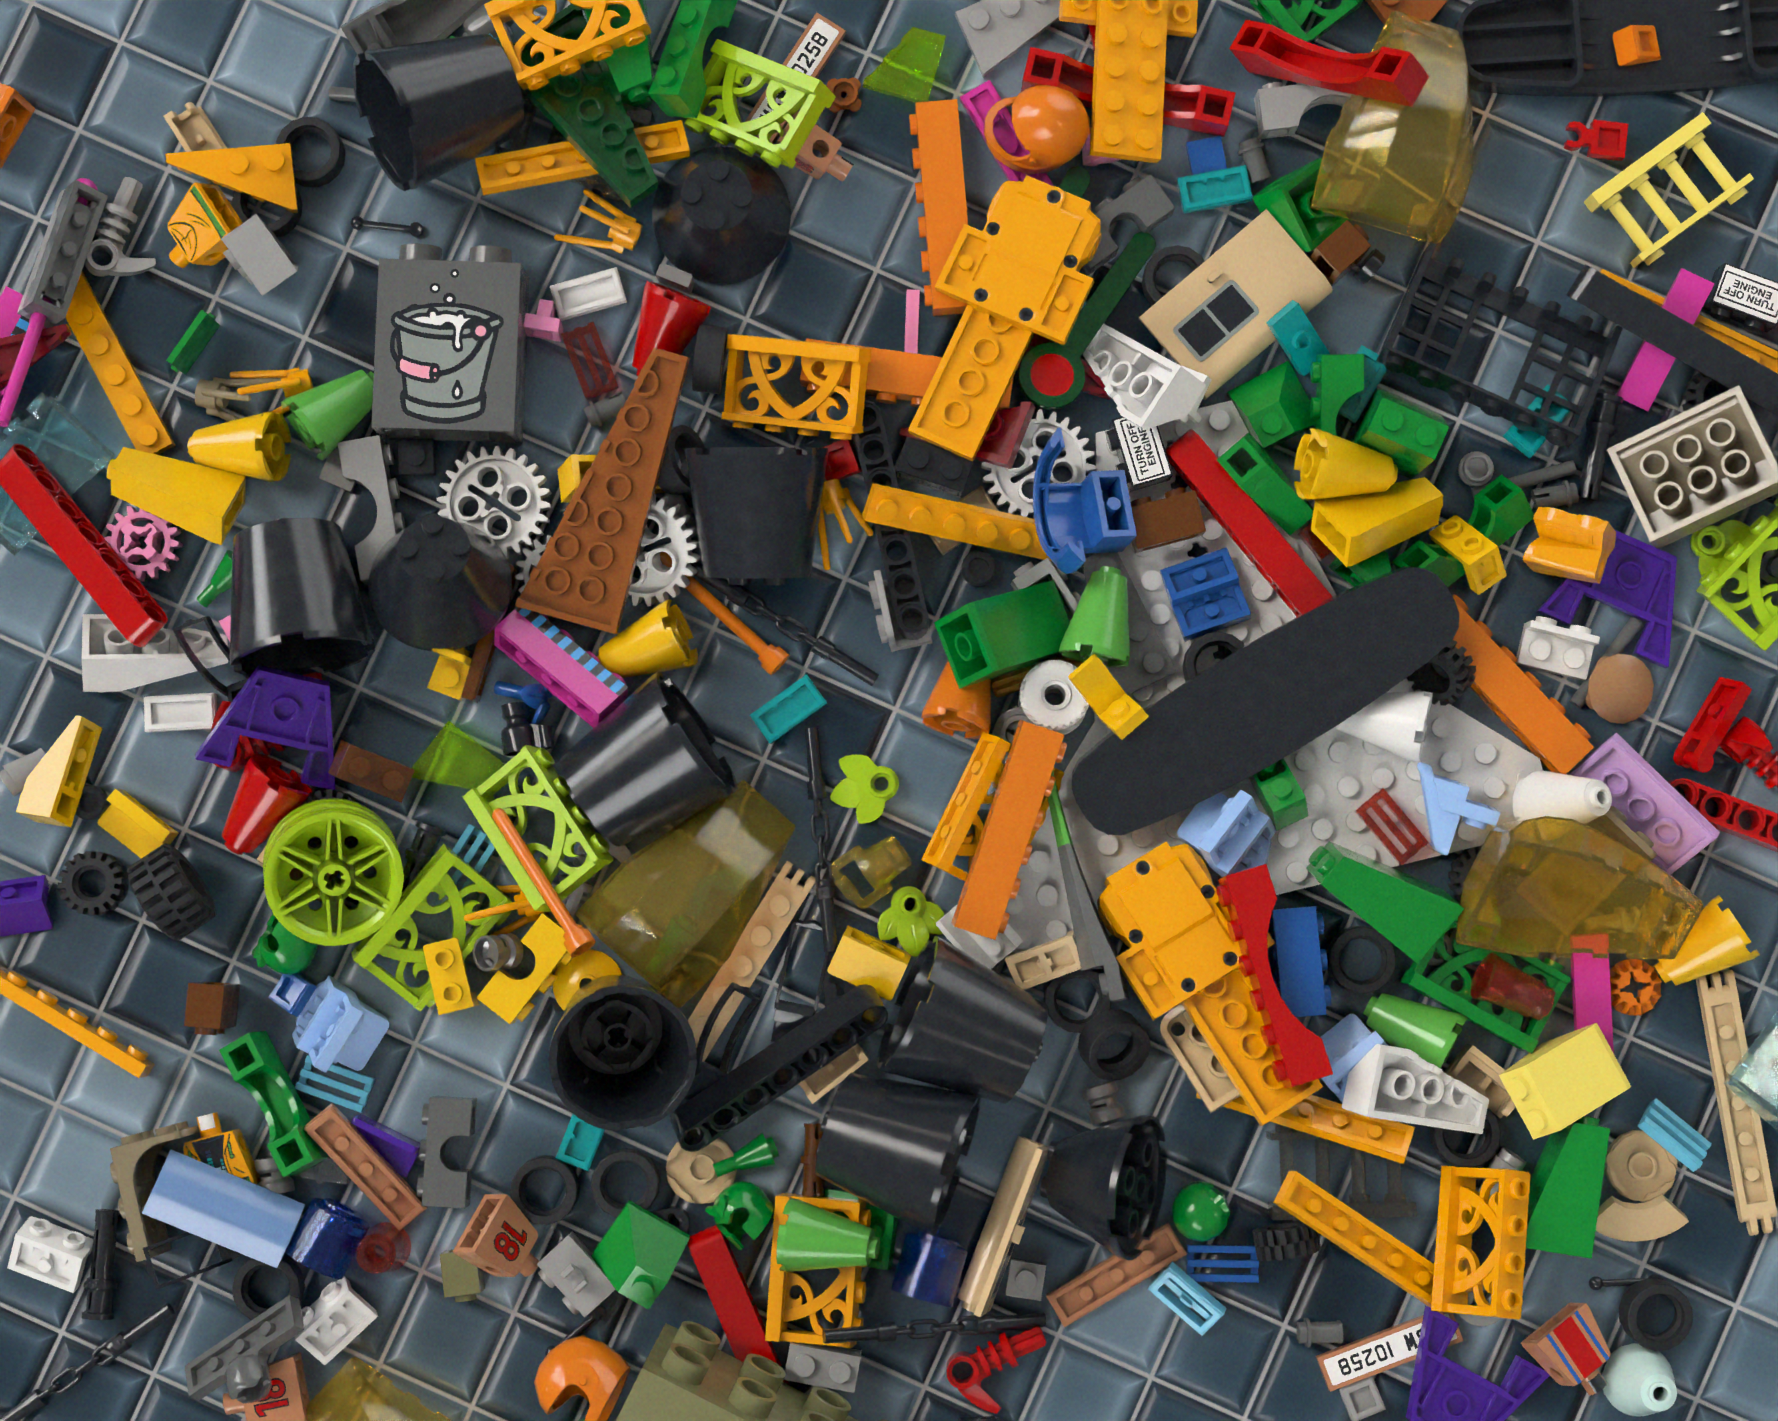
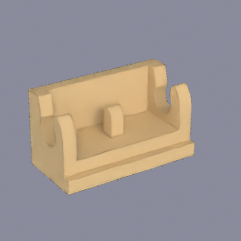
M188 102L185 104L187 110L177 115L176 112L170 111L163 116L186 152L227 148L201 106L197 108L194 103ZM204 178L208 183L212 182L211 180Z
M1074 930L1067 932L1066 936L1017 954L1012 952L1005 958L1015 985L1023 990L1081 969Z
M856 1044L798 1085L801 1086L807 1098L813 1104L843 1081L849 1073H853L866 1063L869 1057L861 1046Z
M1465 1044L1445 1070V1073L1489 1099L1488 1108L1500 1119L1503 1116L1507 1117L1516 1107L1499 1077L1505 1070L1475 1046Z

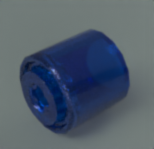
M316 1197L311 1200L285 1251L294 1260L320 1274L334 1279H343L370 1225L363 1219L362 1214L344 1203L331 1198L322 1199Z
M919 1230L917 1234L906 1233L891 1289L919 1300L953 1307L968 1250L960 1247L959 1242L939 1235H931Z

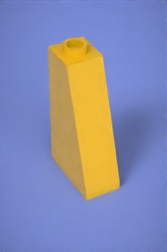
M127 447L122 448L116 459L110 460L107 468V479L111 480V495L218 545L223 544L245 505L246 476Z
M1426 477L1395 483L1385 492L1318 499L1314 503L1311 531L1346 567L1353 566L1438 525L1440 512L1443 507V494Z

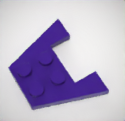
M1615 530L1617 532L1615 547L1607 559L1600 584L1566 578L1536 612L1569 626L1574 619L1583 595L1646 622L1633 655L1663 668H1668L1677 557Z
M258 665L197 750L195 759L231 767L239 736L242 735L308 750L300 776L301 782L335 790V776L328 773L334 759L329 682Z
M1425 1305L1406 1418L1410 1421H1505L1550 1375L1545 1370L1516 1355L1499 1387L1444 1357L1443 1355L1459 1323L1437 1311H1431V1308Z

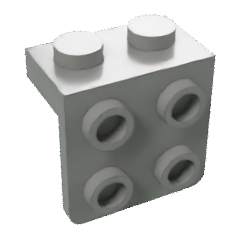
M881 570L873 571L875 580L868 581L874 608L875 610L881 608L882 611L881 615H876L881 642H889L891 652L931 644L932 638L929 628L927 633L918 640H909L900 634L887 580H883ZM903 580L896 585L895 590L900 594H909L913 591L915 585L911 581ZM909 614L904 618L903 624L908 628H916L922 623L923 619L917 614Z

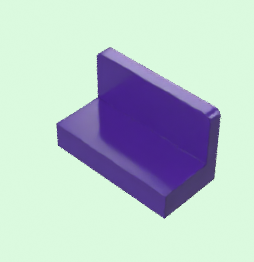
M46 875L0 881V937L51 930L53 928V920L46 905L49 890Z
M362 1114L354 1116L351 1124L357 1128L399 1175L405 1178L409 1177L419 1156L420 1142Z

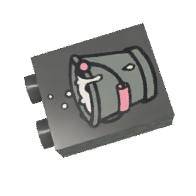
M412 243L400 246L399 259L379 258L371 427L383 439L433 438L439 441L523 443L527 335L523 324L525 314L528 313L530 278L521 263L512 262V250L498 246H475L470 248L469 261L442 260V248L429 244Z

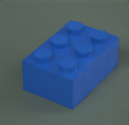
M1316 906L1273 909L1268 933L1275 944L1268 949V959L1272 977L1281 998L1295 1017L1327 1015L1326 1007L1331 1006V992L1329 985H1324L1322 971L1328 969L1326 950L1320 949L1319 935L1324 934L1322 913H1316Z

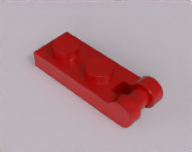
M1724 677L1718 678L1674 752L1673 759L1676 765L1684 768L1692 767L1693 770L1707 773L1711 770L1714 764L1713 755L1752 691L1744 682Z

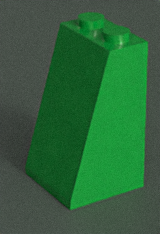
M638 0L649 24L646 0ZM620 4L608 5L607 10L616 11L622 17H616L611 21L612 28L617 29L628 24L631 13L627 7ZM582 8L583 14L588 23L593 8ZM600 30L597 37L604 35V33ZM650 34L646 35V39L638 45L631 47L624 45L613 50V54L605 59L622 98L625 111L633 109L634 112H637L652 105L653 99L648 93L655 73Z
M1377 387L1352 442L1390 456L1394 464L1397 465L1398 473L1413 479L1435 460L1449 426L1441 415Z
M1054 580L968 603L934 622L959 689L1062 655V653H1059V648L1070 623L1063 606V598L1057 590Z
M1330 841L1325 846H1319L1311 854L1308 861L1310 864L1306 867L1323 887L1416 963L1423 958L1464 910L1442 888Z
M1585 1115L1564 1129L1550 1134L1530 1177L1526 1248L1592 1259L1610 1128L1599 1125V1118Z

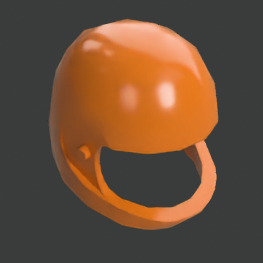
M1050 85L1033 86L1020 92L1016 97L1004 98L996 102L990 108L985 118L984 136L987 146L994 157L1010 169L1029 175L1047 173L1060 168L1080 154L1090 133V118L1083 103L1072 92ZM1012 106L1011 121L1016 136L1030 154L1023 157H1015L1008 154L998 144L993 133V120L998 111L1004 107Z
M583 1335L567 1339L551 1349L538 1367L534 1385L539 1404L545 1413L549 1415L558 1410L572 1396L580 1395L590 1403L585 1421H608L626 1384L631 1367L620 1354L602 1341Z

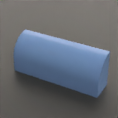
M170 1149L142 1214L277 1268L295 1231L305 1204Z

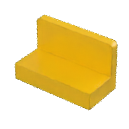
M116 788L106 799L111 805L97 822L100 827L140 858H143L165 843L170 845L179 834L128 792Z
M848 925L827 972L855 986L871 985L876 989L880 997L890 1001L893 999L912 955Z

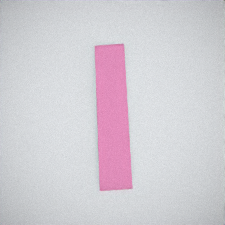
M907 289L904 352L917 354L920 290Z

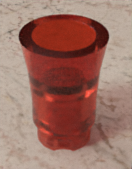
M1490 953L1482 960L1474 974L1470 990L1471 996L1474 999L1499 1005L1525 1017L1531 1016L1539 1021L1551 1011L1556 994L1555 990L1544 985L1543 981L1514 967L1496 953Z
M391 1222L378 1223L366 1232L364 1238L359 1243L356 1253L357 1262L363 1270L373 1274L395 1271L407 1262L411 1252V1241L404 1229L399 1231ZM377 1245L384 1250V1257L377 1255L375 1250Z

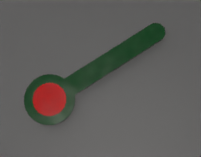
M1138 232L1132 237L1079 313L1065 345L1059 343L1040 344L1032 348L1024 356L1019 367L1018 380L1022 392L1032 403L1046 409H1059L1071 404L1079 396L1085 383V369L1080 357L1154 252L1156 242L1151 234Z

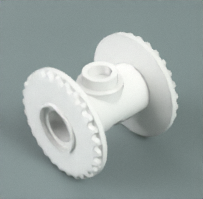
M1048 660L1037 664L1025 675L1020 687L1018 707H1022L1023 712L1032 723L1064 735L1072 732L1081 724L1089 704L1068 678L1077 668L1076 666L1062 660ZM1052 692L1058 693L1062 697L1063 702L1059 705H1051L1046 701L1045 695Z

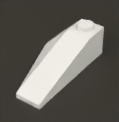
M1105 324L1102 325L1083 353L1095 375L1100 377L1105 385V391L1115 401L1120 415L1144 430L1187 416L1207 386L1180 365Z
M83 614V692L123 691L197 671L180 646L173 630L162 628L145 647H137L121 634L106 614ZM193 628L181 631L190 648L206 669L228 663V659L220 650L210 632ZM220 634L223 641L228 646L227 636Z
M1376 1044L1348 1073L1342 1108L1371 1118L1483 1134L1489 1099L1463 1082L1449 1076L1436 1065L1425 1061L1410 1049Z

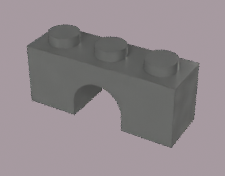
M1151 174L1143 180L1139 176L1134 178L1123 187L1124 193L1114 200L1110 196L1095 207L1097 212L1095 215L1100 219L1102 237L1093 259L1082 267L1088 276L1117 255L1119 247L1111 238L1109 228L1114 223L1122 220L1130 221L1141 232L1149 233L1173 215L1175 206Z
M432 1096L429 1098V1104L424 1103L422 1125H427V1137L421 1140L419 1159L420 1161H425L424 1175H419L417 1181V1197H422V1206L465 1209L470 1205L472 1169H460L451 1165L446 1158L445 1147L453 1136H471L475 1134L477 1098Z

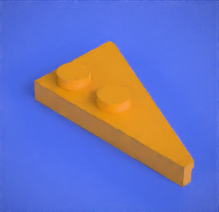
M290 143L165 154L166 163L188 174L193 173L211 180L214 184L238 193L249 194L254 199L262 202L267 201L286 208L291 213H298Z

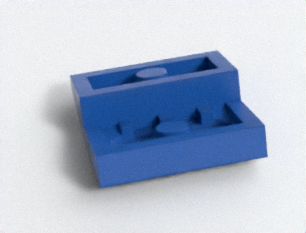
M1227 547L1160 570L1163 584L1184 642L1251 619V612L1239 585V576Z

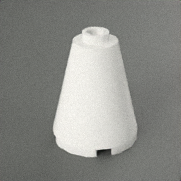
M1426 691L1385 693L1337 725V729L1405 759L1419 763L1425 744L1429 724L1427 723L1429 715L1427 712H1431L1433 693Z
M1543 770L1534 771L1517 783L1513 794V813L1515 818H1520L1524 826L1521 830L1525 835L1535 841H1552L1606 814L1611 807L1612 796L1608 786L1601 780Z

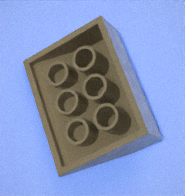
M1739 385L1607 449L1649 541L1658 549L1778 493V462Z

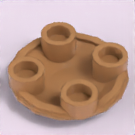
M1615 654L1601 657L1589 678L1588 694L1586 696L1587 706L1595 710L1598 716L1611 723L1624 724L1636 720L1646 711L1652 700L1654 684L1651 672L1643 661L1632 655Z

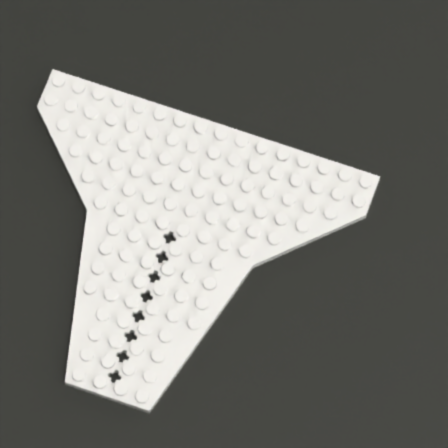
M1232 400L1198 408L1197 413L1202 416L1199 424L1188 420L1186 424L1173 420L1158 426L1165 449L1168 442L1174 443L1188 430L1192 429L1203 439L1218 458L1249 432ZM1105 431L1097 432L1095 434V471L1116 470V465L1120 464L1117 452L1110 451ZM1170 464L1173 476L1169 481L1129 492L1130 502L1148 496L1151 497L1152 501L1164 499V493L1172 490L1170 484L1175 482V476L1180 475ZM1189 486L1185 488L1186 492L1192 491ZM1198 497L1206 528L1203 536L1136 554L1131 542L1123 552H1118L1177 671L1129 695L1142 708L1156 703L1186 682L1182 669L1184 656L1191 644L1200 638L1184 642L1160 574L1161 569L1194 559L1195 557H1189L1187 551L1192 549L1193 543H1198L1200 547H1205L1207 551L1205 554L1227 547L1239 576V585L1251 612L1250 620L1215 632L1232 634L1246 646L1275 628L1296 618L1294 613ZM1256 503L1332 596H1336L1301 528L1289 536ZM1218 645L1206 648L1198 656L1196 663L1197 674L1220 661V659H1214L1213 653L1218 651ZM1405 678L1386 693L1414 692L1411 688L1414 682H1408L1407 678ZM1440 701L1435 705L1432 704L1431 712H1427L1429 714L1427 723L1429 724L1420 762L1431 765L1433 774L1465 783L1470 788L1466 799L1495 807L1501 812L1497 826L1487 824L1486 830L1465 824L1462 821L1463 816L1460 815L1449 853L1525 835L1521 830L1524 826L1520 818H1515L1513 813V794L1517 783L1521 779H1525L1529 773L1543 770L1540 758L1448 703L1446 706H1441ZM1094 712V723L1064 770V776L1058 793L1080 866L1098 910L1097 899L1106 889L1104 882L1107 877L1166 841L1170 847L1185 844L1179 838L1177 830L1196 804L1159 822L1125 835H1107L1095 829L1085 818L1076 803L1071 787L1072 771L1078 759L1112 732ZM1337 726L1284 757L1306 797L1309 816L1276 831L1271 837L1267 868L1276 895L1320 885L1306 867L1310 864L1308 861L1311 854L1319 846H1325L1329 841L1390 867L1443 855L1435 851L1429 844L1431 839L1420 773L1417 768L1418 762L1410 761L1337 729ZM1249 778L1220 792L1228 798H1234L1241 789L1251 795L1258 810L1267 815ZM1050 807L1046 811L1043 825L1036 832L1030 844L1033 847L1027 865L1021 864L1016 877L1021 879L1018 894L1014 900L1009 898L1005 912L1010 914L1008 924L1023 940L1012 951L1016 954L1066 936L1067 932L1073 930ZM1199 855L1209 870L1215 888L1220 886L1218 879L1222 877L1208 866L1205 858Z

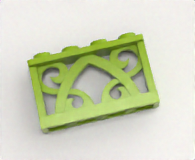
M716 39L710 50L713 55L703 71L707 90L697 118L683 117L686 120L684 126L698 135L707 132L713 140L724 146H727L729 142L733 143L736 149L747 156L753 157L754 153L759 154L763 161L773 167L779 168L780 164L793 169L796 164L795 158L825 107H831L836 96L817 78ZM749 76L752 77L751 83L744 87V79ZM724 77V79H723V85H722V86H718V85L720 84L722 78ZM767 83V102L773 111L757 119L742 122L738 111L737 97L752 95ZM786 91V95L783 98H779L782 102L779 106L776 102V96L779 92ZM722 95V99H715L708 104L711 97ZM707 104L710 108H717L716 112L711 116L703 114ZM800 109L799 113L794 119L792 115H794ZM726 119L728 125L722 122ZM787 121L789 130L780 144H772L770 138L773 134L779 133L783 137L784 131L780 124Z
M1778 498L1774 502L1776 507L1767 517L1765 515L1760 516L1750 526L1749 531L1751 533L1743 542L1737 541L1729 547L1724 554L1726 559L1717 569L1712 567L1703 574L1699 580L1701 585L1696 589V592L1736 627L1746 639L1763 651H1766L1778 638V605L1772 604V596L1763 600V596L1778 591V583L1760 588V564L1763 552L1778 549V536L1769 537L1778 529ZM1746 561L1745 571L1738 569ZM1736 578L1738 586L1730 592L1741 594L1747 591L1748 597L1736 603L1726 602L1721 595L1722 585L1728 579ZM1750 605L1759 625L1752 629L1734 611L1744 609Z
M525 745L516 756L480 786L472 788L462 797L535 911L551 912L493 820L492 813L495 809H503L508 817L511 815L517 817L513 808L517 809L518 824L515 828L521 837L525 833L528 822L525 806H536L554 813L555 832L552 848L539 843H529L526 845L532 855L536 851H540L548 857L547 860L544 857H540L539 866L550 883L556 877L559 869L569 874V876L554 887L561 900H564L605 865H609L613 858L608 852L610 846L601 834L595 832L590 824V819L583 809H580L571 798L570 788L565 778L559 776L553 767L555 762L550 753L544 748ZM531 767L538 777V782L532 786L530 784V777L526 776L523 781L524 793H520L518 787L519 775L525 768ZM508 783L511 795L495 799L493 795ZM547 791L550 797L544 796L543 794ZM580 842L587 853L586 860L579 867H571L564 861L565 855L574 858L579 857L580 855L574 852V845Z
M443 844L402 892L400 901L392 916L379 930L362 939L351 952L353 960L394 990L418 1011H422L425 1006L431 1007L435 1004L430 976L427 982L420 987H410L405 983L403 977L407 962L414 963L412 973L415 978L420 970L428 971L423 949H415L418 931L410 915L415 909L425 914H436L451 907L453 918L452 938L459 939L463 960H465L473 951L476 940L481 936H486L495 924L501 925L510 915L511 911L465 921L464 916L473 913V907L481 903L476 900H470L463 904L462 898L472 892H483L489 897V908L511 903L512 901L507 894L502 892L455 854L454 851ZM452 866L456 867L474 883L458 891L454 881L448 874L449 869ZM431 892L439 894L438 901L445 895L448 897L447 900L438 905L432 906L427 903V896ZM466 923L474 925L466 935ZM400 929L410 931V940L406 948L402 947L406 939L398 940L395 937L396 932ZM377 954L399 961L395 976L373 960Z

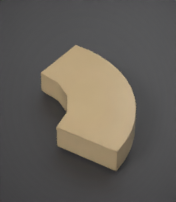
M1663 1194L1651 1201L1638 1204L1622 1202L1611 1196L1599 1206L1596 1231L1607 1237L1622 1241H1648L1675 1232L1687 1224L1689 1220Z

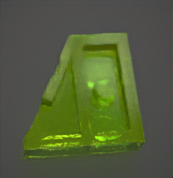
M912 27L903 36L898 46L891 49L883 58V62L873 73L866 76L863 81V88L913 102H928L946 36Z
M448 721L412 766V769L415 770L412 778L472 789L480 786L504 766L505 763L451 721Z

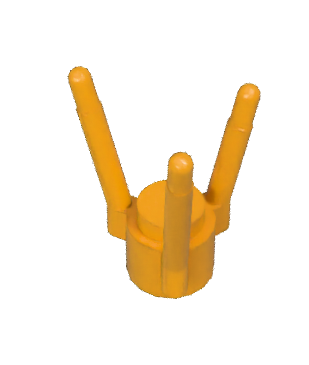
M585 188L583 193L613 214L615 219L613 220L584 205H581L579 210L610 226L608 237L612 238L613 242L555 234L554 236L556 241L610 249L623 254L625 248L633 251L643 225L636 223V218L626 215L598 194Z
M298 367L289 370L234 371L229 374L230 378L233 379L281 378V381L238 388L237 393L240 395L283 388L285 398L313 388L308 368L300 370ZM280 406L271 412L284 414L290 411V408L287 406L282 409Z
M839 479L824 482L818 533L825 570L830 569V559L823 510H825L827 515L835 514L847 543H852L853 538L842 512L846 508L845 503L868 536L873 535V530L867 521H864L862 513L853 501L848 488H842Z
M498 885L496 887L504 893H520L514 895L515 902L466 914L464 920L472 921L516 909L519 916L526 914V916L491 934L498 936L511 933L530 922L537 921L540 917L539 914L546 912L535 911L519 885Z

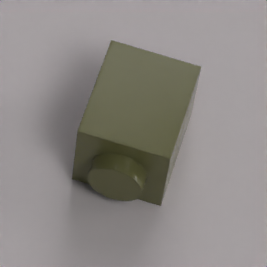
M454 1249L443 1251L440 1254L444 1298L454 1296L455 1302L475 1300L476 1294L481 1293L485 1289L483 1270L455 1255L452 1252Z

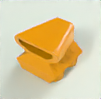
M1538 507L1533 519L1539 537L1528 546L1524 553L1523 561L1533 572L1600 584L1607 559L1615 547L1617 532L1608 521L1588 515L1571 514L1551 507Z

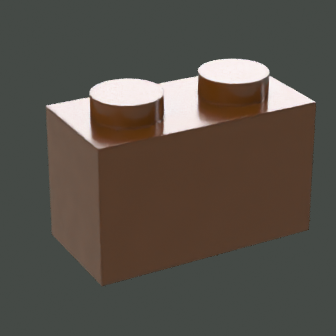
M1346 220L1316 247L1310 260L1333 286L1365 256L1371 247L1368 242L1369 236L1359 225H1352Z
M1182 487L1165 492L1164 499L1152 501L1151 497L1148 496L1131 501L1137 534L1132 541L1135 554L1204 535L1206 528L1195 490L1186 492L1185 488Z
M341 740L328 773L402 803L415 770Z
M208 981L188 983L184 1026L195 1027L194 1034L201 1035L225 1034V1028L236 1027L240 984Z

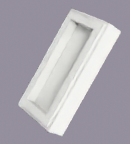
M617 267L550 286L557 314L561 321L627 303Z
M199 693L144 697L145 732L212 729L213 720L217 712V694Z

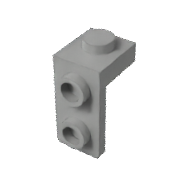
M1049 558L1035 566L1030 561L1013 572L1016 578L1012 580L1010 585L1014 591L1036 585L1046 578L1049 581L1054 580L1056 588L1063 598V603L1073 617L1081 596L1076 591L1071 594L1064 583L1068 580L1067 575L1061 572L1055 564H1052Z

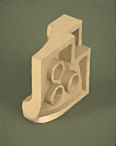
M1182 1004L1169 1011L1163 1017L1160 1024L1162 1039L1179 1062L1210 1114L1241 1096ZM1180 1024L1185 1028V1032L1181 1036H1175L1171 1032L1172 1027Z

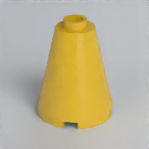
M271 411L197 429L189 438L187 445L190 457H193L196 464L268 482L283 480L288 472L291 461V454H285V443H291L288 424L282 414Z
M1309 429L1312 434H1304L1301 438L1294 462V470L1300 471V482L1294 481V486L1298 497L1302 500H1318L1385 492L1397 480V465L1394 464L1393 459L1388 455L1320 429Z
M668 599L661 602L599 647V655L596 657L609 672L617 673L622 678L692 667L698 662L697 648L690 650L689 639L694 637L685 616L676 604L670 606L672 600Z
M1720 895L1713 898L1691 920L1689 926L1680 931L1656 955L1659 962L1653 966L1665 984L1672 980L1675 986L1760 956L1757 949L1749 952L1746 948V945L1750 944L1751 940L1730 909L1727 908L1721 911L1717 905L1723 901Z

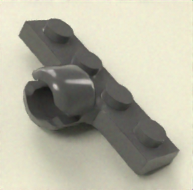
M288 1295L185 1365L188 1396L199 1401L227 1383L228 1393L232 1400L237 1399L241 1403L246 1404L264 1399L272 1387L270 1368L267 1362L269 1355L272 1351L304 1330L300 1300Z

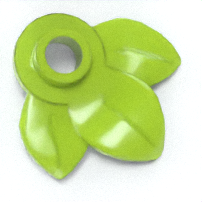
M1727 520L1719 526L1709 525L1692 533L1690 547L1693 553L1699 557L1698 569L1701 576L1712 567L1717 569L1726 559L1724 554L1730 546L1737 541L1743 542L1751 533L1748 525L1738 520ZM1704 536L1712 540V547L1710 549L1702 545ZM1746 561L1738 569L1745 571Z
M864 755L842 757L839 759V764L847 778L843 779L834 788L830 799L842 807L856 808L859 824L875 821L883 814L886 801L893 798L898 791L899 780L896 773L885 766L877 767L869 757ZM880 777L888 781V787L883 791L875 788V781Z
M913 886L901 887L893 894L891 907L885 910L879 917L877 924L879 939L890 940L897 937L902 948L908 954L917 957L928 942L929 933L943 934L936 926V922L944 916V912L937 904L926 901L924 894L918 888ZM912 897L915 901V906L912 910L907 911L904 907V902L907 898Z

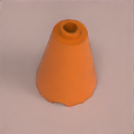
M947 661L922 710V723L935 731L953 736L954 731L966 732L964 738L980 739L983 732L989 734L991 729V679L959 689L950 663Z

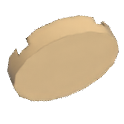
M1632 1130L1619 1135L1610 1144L1606 1154L1604 1171L1609 1184L1618 1194L1633 1201L1648 1202L1661 1194L1664 1195L1672 1188L1675 1181L1677 1158L1644 1131Z
M720 1137L703 1149L695 1152L685 1151L681 1148L678 1141L667 1159L666 1174L668 1183L675 1194L687 1202L698 1204L715 1202V1199L723 1189L734 1183L737 1170L717 1178L712 1164L734 1156V1152L729 1144Z

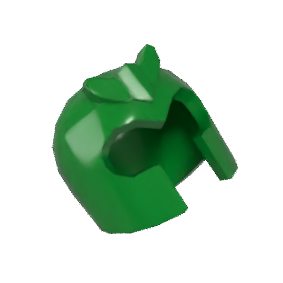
M272 914L266 924L268 925L266 931L259 938L257 946L252 951L253 958L257 959V966L263 968L266 964L273 971L280 974L292 975L299 973L311 964L319 945L295 936Z
M740 1181L723 1189L715 1199L714 1205L707 1207L705 1211L714 1217L717 1228L738 1250H742L744 1248L741 1243L742 1236L748 1233L755 1240L768 1224L774 1213L775 1206L759 1186L752 1182Z
M1194 1181L1183 1186L1175 1196L1172 1205L1173 1222L1176 1228L1186 1238L1196 1241H1209L1219 1236L1227 1226L1230 1217V1209L1224 1194L1214 1188L1213 1183L1206 1181Z

